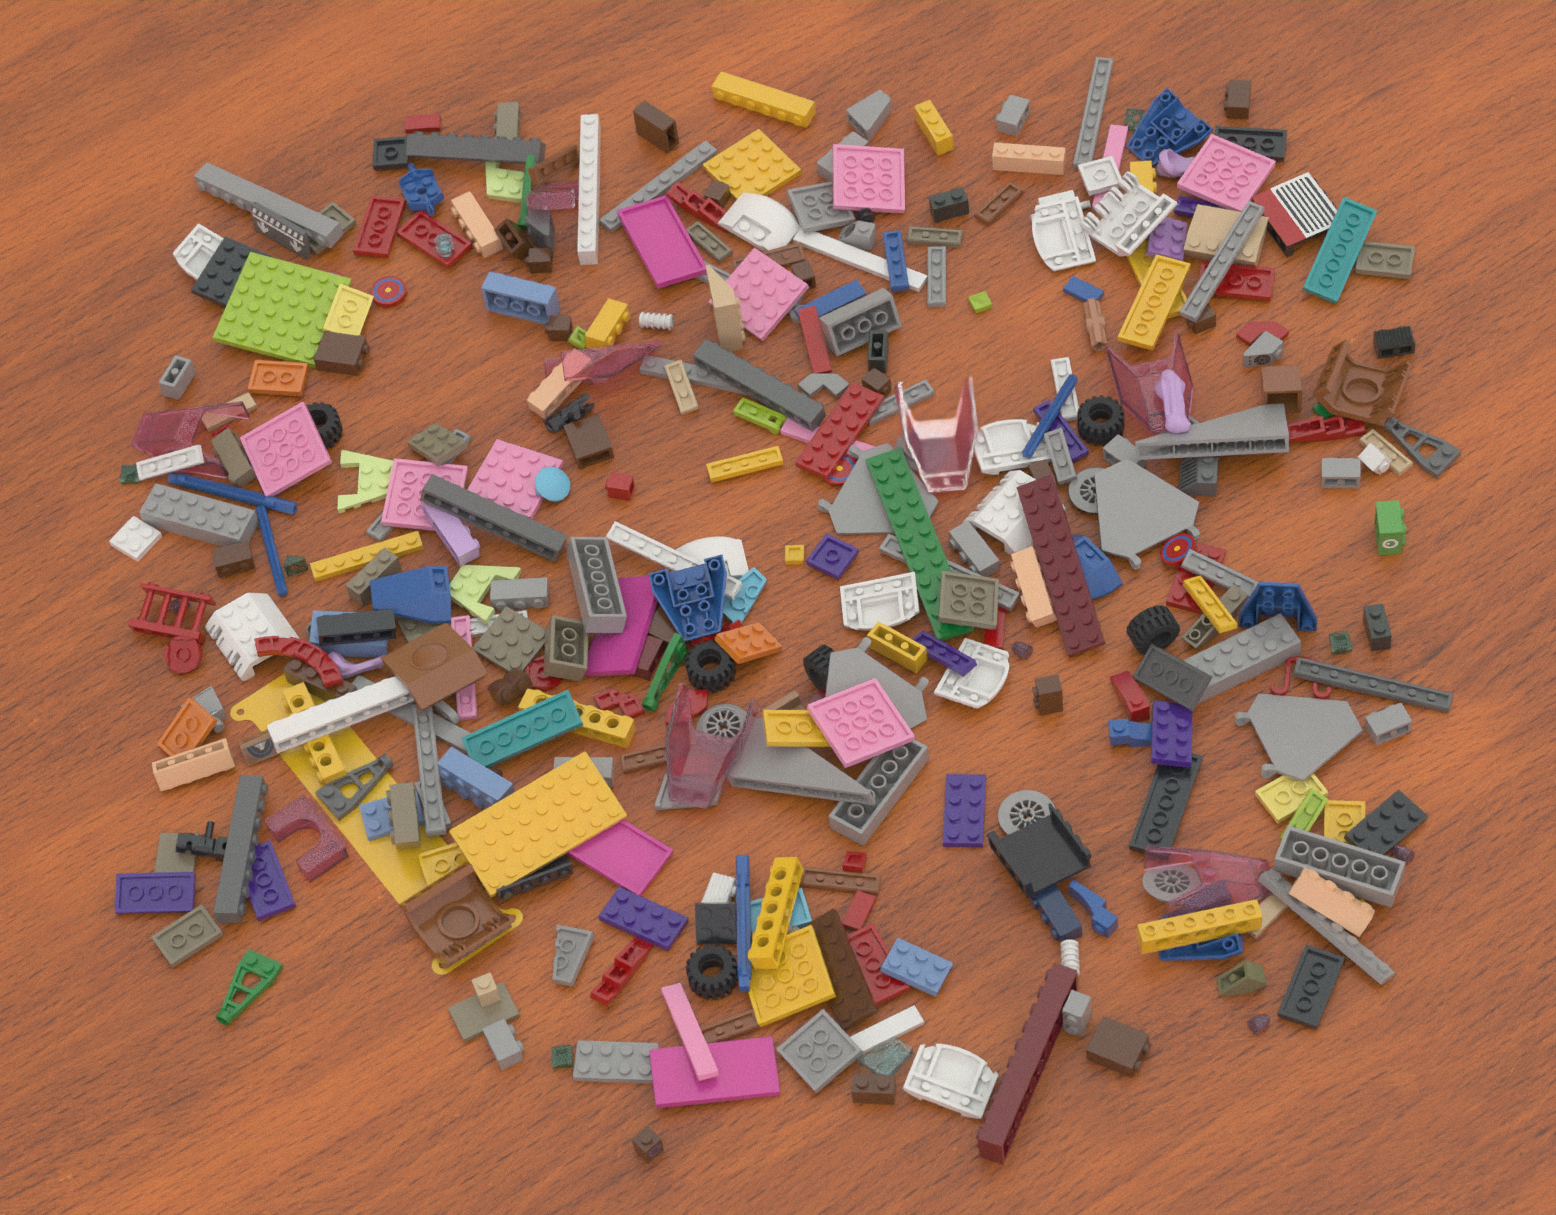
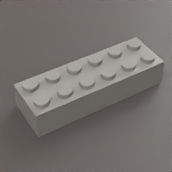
M155 483L139 512L143 522L151 527L222 547L247 540L250 541L259 525L255 510Z
M570 537L567 558L585 633H623L627 615L608 538Z
M1280 613L1183 660L1213 677L1198 704L1286 662V659L1291 656L1296 657L1300 655L1301 641Z
M914 739L912 742L874 756L856 781L872 793L876 801L875 805L840 801L829 815L830 828L864 846L929 760L928 746Z
M1287 826L1275 856L1274 871L1298 878L1304 867L1312 869L1323 879L1332 881L1338 888L1350 892L1353 896L1392 908L1405 873L1406 862Z

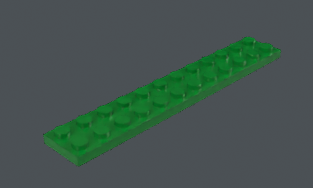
M901 447L865 459L909 572H915L917 592L935 637L945 641L975 631L972 626L938 622L942 571H952Z

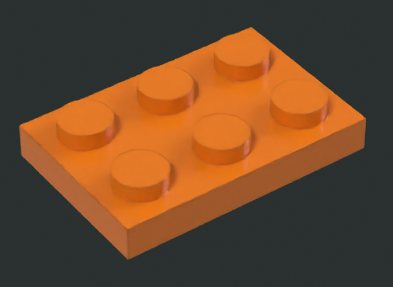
M255 360L247 388L248 392L302 396L309 370L308 363Z
M759 622L719 633L714 639L737 664L775 654L782 649V645Z
M189 697L157 745L169 756L198 748L202 745L218 720L196 700Z

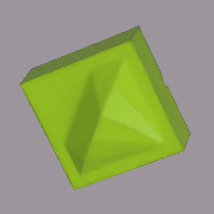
M985 291L968 297L975 314L992 308V303Z
M577 326L567 342L583 351L586 347L585 334L587 331Z

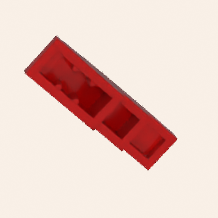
M678 181L667 192L666 197L696 218L724 233L728 231L718 225V222L727 212L709 197L706 200L694 189L689 191Z
M1322 416L1287 424L1289 442L1331 441L1366 434L1363 421L1351 418L1343 419L1342 416L1323 420Z
M635 937L615 957L614 964L603 974L602 981L591 991L590 998L607 1007L637 972L653 949V944Z

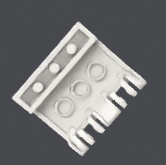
M1127 171L1122 176V179L1118 181V184L1126 193L1123 195L1116 187H1112L1098 204L1094 206V210L1102 219L1099 221L1094 214L1089 212L1086 215L1087 217H1084L1079 222L1081 227L1095 241L1118 256H1130L1177 205L1175 200L1164 193L1159 197L1140 185L1137 176Z
M1021 470L1009 471L1004 476V479L999 482L1001 486L994 487L981 501V504L977 506L978 511L971 512L962 524L969 521L975 530L977 526L1004 543L1005 552L1009 555L1034 546L1016 487L1036 479Z
M246 593L216 610L205 626L211 638L217 640L216 645L232 666L236 664L234 670L242 681L255 676L253 666L270 657H258L254 638L265 636L299 638L270 596L264 593Z

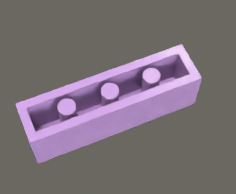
M421 502L423 514L460 567L480 557V544L476 538L473 539L471 537L468 526L466 524L463 525L461 519Z

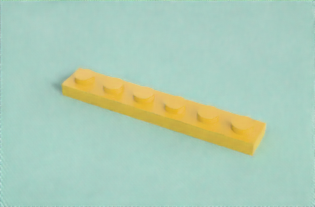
M415 531L310 563L315 582L364 568L383 548H386L397 557L423 550L419 532Z

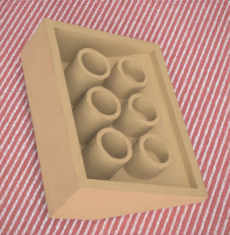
M1198 204L1187 233L1184 246L1185 256L1211 261L1241 212ZM1261 216L1232 264L1258 266L1269 217Z
M706 265L720 346L726 351L743 349L742 342L746 340L741 309L739 308V297H735L733 289L710 265Z

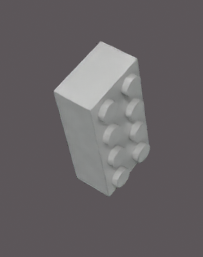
M885 288L819 317L828 348L836 356L867 343L870 331H887L889 333L902 327L893 296Z

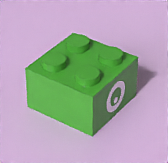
M1399 500L1376 502L1374 526L1378 555L1401 554L1402 546H1405L1406 524H1403L1404 508H1400Z

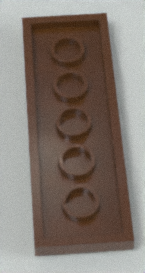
M832 908L804 927L812 925L836 995L835 998L829 1001L840 1027L846 1032L879 1010L839 915Z

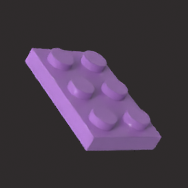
M1165 217L1148 235L1146 256L1155 258L1157 254L1183 261L1187 222Z

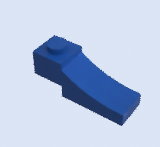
M1128 718L1108 720L1110 745L1130 744V748L1151 746L1152 723L1128 721Z
M1073 879L1069 884V895L1078 901L1092 918L1093 930L1097 934L1109 938L1118 928V917L1107 910L1105 899Z

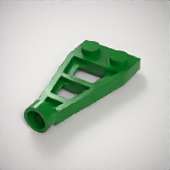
M527 155L520 218L517 221L521 230H528L525 222L531 188V178L528 169L537 164V162H533L534 155Z
M674 633L665 650L646 698L642 703V707L650 712H656L659 706L657 701L667 688L681 663L686 662V655H689L682 635ZM670 661H671V662H672V665L670 666V668H669L668 671H667L668 665H669V663H670Z
M248 949L237 965L222 1008L215 1018L221 1024L229 1026L232 1020L238 1017L274 983L282 971L283 965ZM246 973L261 978L260 982L251 989L242 985ZM237 991L247 995L241 1004L232 1002Z

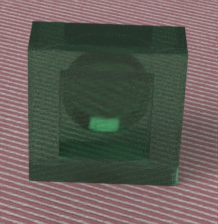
M122 465L121 484L140 483L136 465Z
M1348 631L1329 634L1332 654L1352 652Z
M572 1045L551 1047L553 1069L573 1067Z

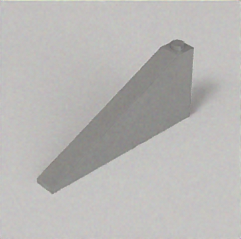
M1284 403L1265 404L1191 425L1187 433L1174 434L1167 432L1135 441L1136 460L1289 452V433Z
M763 718L749 719L726 775L732 787L875 805L876 803L872 793L867 788L809 748L766 746Z

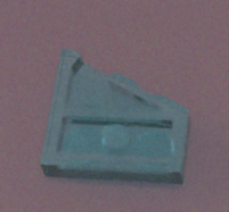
M896 1038L885 1045L873 1048V1052L864 1056L861 1055L856 1060L874 1074L894 1075L913 1054V1049Z

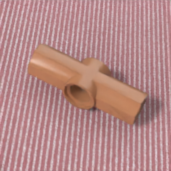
M1092 298L1083 303L1086 317L1085 325L1086 332L1090 337L1092 350L1099 352L1107 348L1105 319L1101 314L1099 301Z

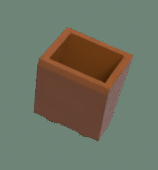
M1299 365L1261 367L1262 404L1284 403L1285 413H1301L1302 386Z

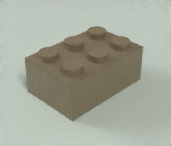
M551 615L545 630L543 675L581 682L587 670L588 633H585L583 621Z
M414 783L389 785L390 790L386 791L387 803L392 807V810H388L390 825L394 827V829L390 830L392 844H396L397 850L421 847Z

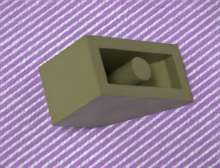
M1247 960L1216 977L1219 995L1222 997L1252 993L1266 985L1263 966Z

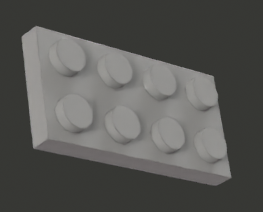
M578 1040L573 1079L574 1081L653 1084L649 1049L660 1048L659 1043Z

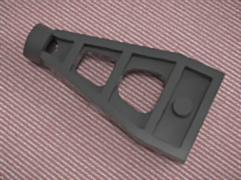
M1391 417L1384 427L1420 468L1436 479L1461 456V451L1449 442L1405 425L1394 417ZM1411 434L1420 440L1414 446H1411L1404 438ZM1423 444H1429L1437 448L1429 458H1425L1419 452V448Z
M384 753L375 761L346 773L347 775L324 785L315 792L316 796L340 821L357 808L394 764L388 755ZM366 772H371L374 777L367 784L363 785L358 780V777ZM348 783H355L358 786V791L352 798H346L341 793L340 788Z

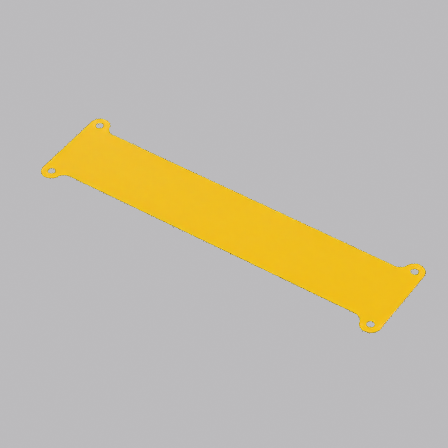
M285 674L281 675L233 706L230 711L232 719L236 721L251 720L261 732L267 730L268 724L289 717L288 714L291 711L290 709L286 710L283 705L282 699L285 697L282 691L294 685L287 682ZM310 694L315 706L327 702ZM243 709L244 714L238 715L237 711ZM350 726L328 734L346 773L376 760V757ZM301 744L279 753L399 904L427 887L417 854L447 846L439 835L427 837L425 825L419 826L421 847L398 850L396 844L393 845L391 842V835L372 841L368 840L359 805L387 797L386 791L390 790L389 785L397 784L388 772L357 808L339 821L316 796L315 792L325 784L324 782L320 783L317 778L316 772H318L317 767L313 768L310 763L309 757H312L310 752L306 754ZM366 772L359 776L358 780L365 785L374 775L371 772ZM348 783L342 786L340 791L349 799L358 791V786L355 783ZM515 908L508 910L500 909L503 913L516 916L515 922L511 924V928L447 969L440 968V962L435 958L432 962L433 971L439 975L451 972L520 925L523 920L522 912Z

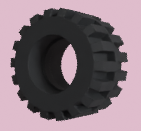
M1100 395L1097 398L1093 396L1091 400L1086 399L1085 403H1082L1077 411L1078 433L1081 435V438L1083 440L1087 439L1088 444L1094 443V446H1098V444L1106 446L1118 434L1122 436L1125 428L1122 405L1118 404L1116 399L1112 400V397L1109 396L1105 398L1104 395ZM1097 419H1106V420H1108L1107 422H1104V423L1094 422V420H1097Z
M313 402L312 405L307 404L306 406L315 426L324 425L317 430L326 450L329 447H334V443H338L340 441L339 438H342L343 435L338 412L330 404L325 405L324 402H320V404Z
M1156 605L1141 611L1129 622L1126 628L1128 637L1142 655L1146 654L1151 643L1161 649L1167 648L1175 641L1180 632L1179 624L1169 608L1164 605Z
M709 640L706 643L701 641L700 645L695 644L693 646L694 649H690L688 651L689 655H686L685 664L689 682L691 681V685L697 687V690H708V693L709 691L716 693L718 689L722 691L724 686L728 687L731 684L730 681H733L735 678L734 659L717 642H713V640ZM710 663L719 664L718 667L711 670L702 668Z
M822 644L803 658V665L818 690L824 689L826 691L830 653L835 651L825 644Z
M705 944L704 948L698 947L696 948V953L692 952L690 954L691 959H687L686 973L689 986H691L693 992H696L697 996L701 997L703 995L706 1000L709 997H712V1000H717V997L722 999L726 993H732V988H736V981H738L737 963L735 956L732 955L729 949L725 950L723 945L717 947V944H712V946ZM710 967L723 969L720 974L713 977L702 975Z

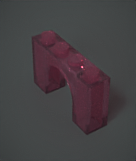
M579 180L543 182L534 186L529 194L526 195L527 206H530V211L574 208L575 201L579 200Z
M302 795L264 821L268 831L278 843L302 829H313L321 834L318 844L296 859L299 870L311 883L349 857L347 852L349 847L343 838L339 839L337 837L336 829L332 825L328 826V821L324 814L316 811L315 803L311 799L307 800Z

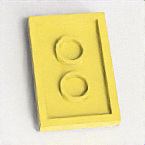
M339 284L322 331L359 336L374 296Z
M1314 773L1304 782L1283 775L1256 790L1255 796L1276 823L1279 824L1294 815L1311 788L1325 797L1328 796V791Z

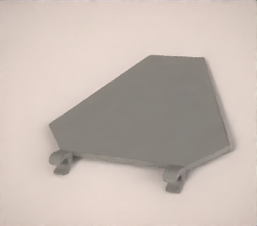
M889 443L864 451L855 445H851L849 455L859 459L834 503L830 504L824 499L819 500L818 509L830 514L837 535L894 534L865 460L894 450ZM910 469L928 515L931 517L939 502Z
M1129 459L1122 460L1094 475L1101 552L1127 558L1132 569L1137 570L1142 562L1136 554L1185 530L1194 540L1199 539L1200 532L1193 525L1199 502Z
M867 637L861 640L857 648L830 653L825 698L876 678L910 729L927 720L922 691L929 683L927 678H920L915 687L864 653L871 643V640Z
M1258 694L1247 713L1238 712L1235 714V723L1238 727L1245 725L1249 721L1251 722L1272 763L1261 766L1263 778H1269L1275 773H1279L1304 782L1362 733V728L1347 701Z

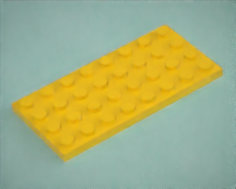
M585 751L449 830V833L468 863L472 864L475 874L489 896L493 897L497 895L496 889L524 879L627 818V814Z

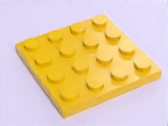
M757 129L702 164L703 169L714 180L729 185L731 197L735 201H737L742 193H755L767 197L802 174L801 169L760 129Z
M812 925L786 935L778 969H755L751 963L752 978L748 993L760 1027L836 997Z

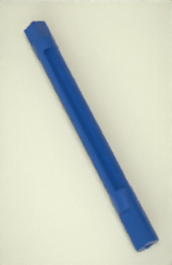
M172 472L168 476L169 483L256 506L264 505L265 508L295 515L297 512V502L273 496L266 497L265 494L183 473Z
M737 855V979L739 980L740 992L750 991V980L752 978L751 961L748 959V951L751 949L750 857L748 855Z

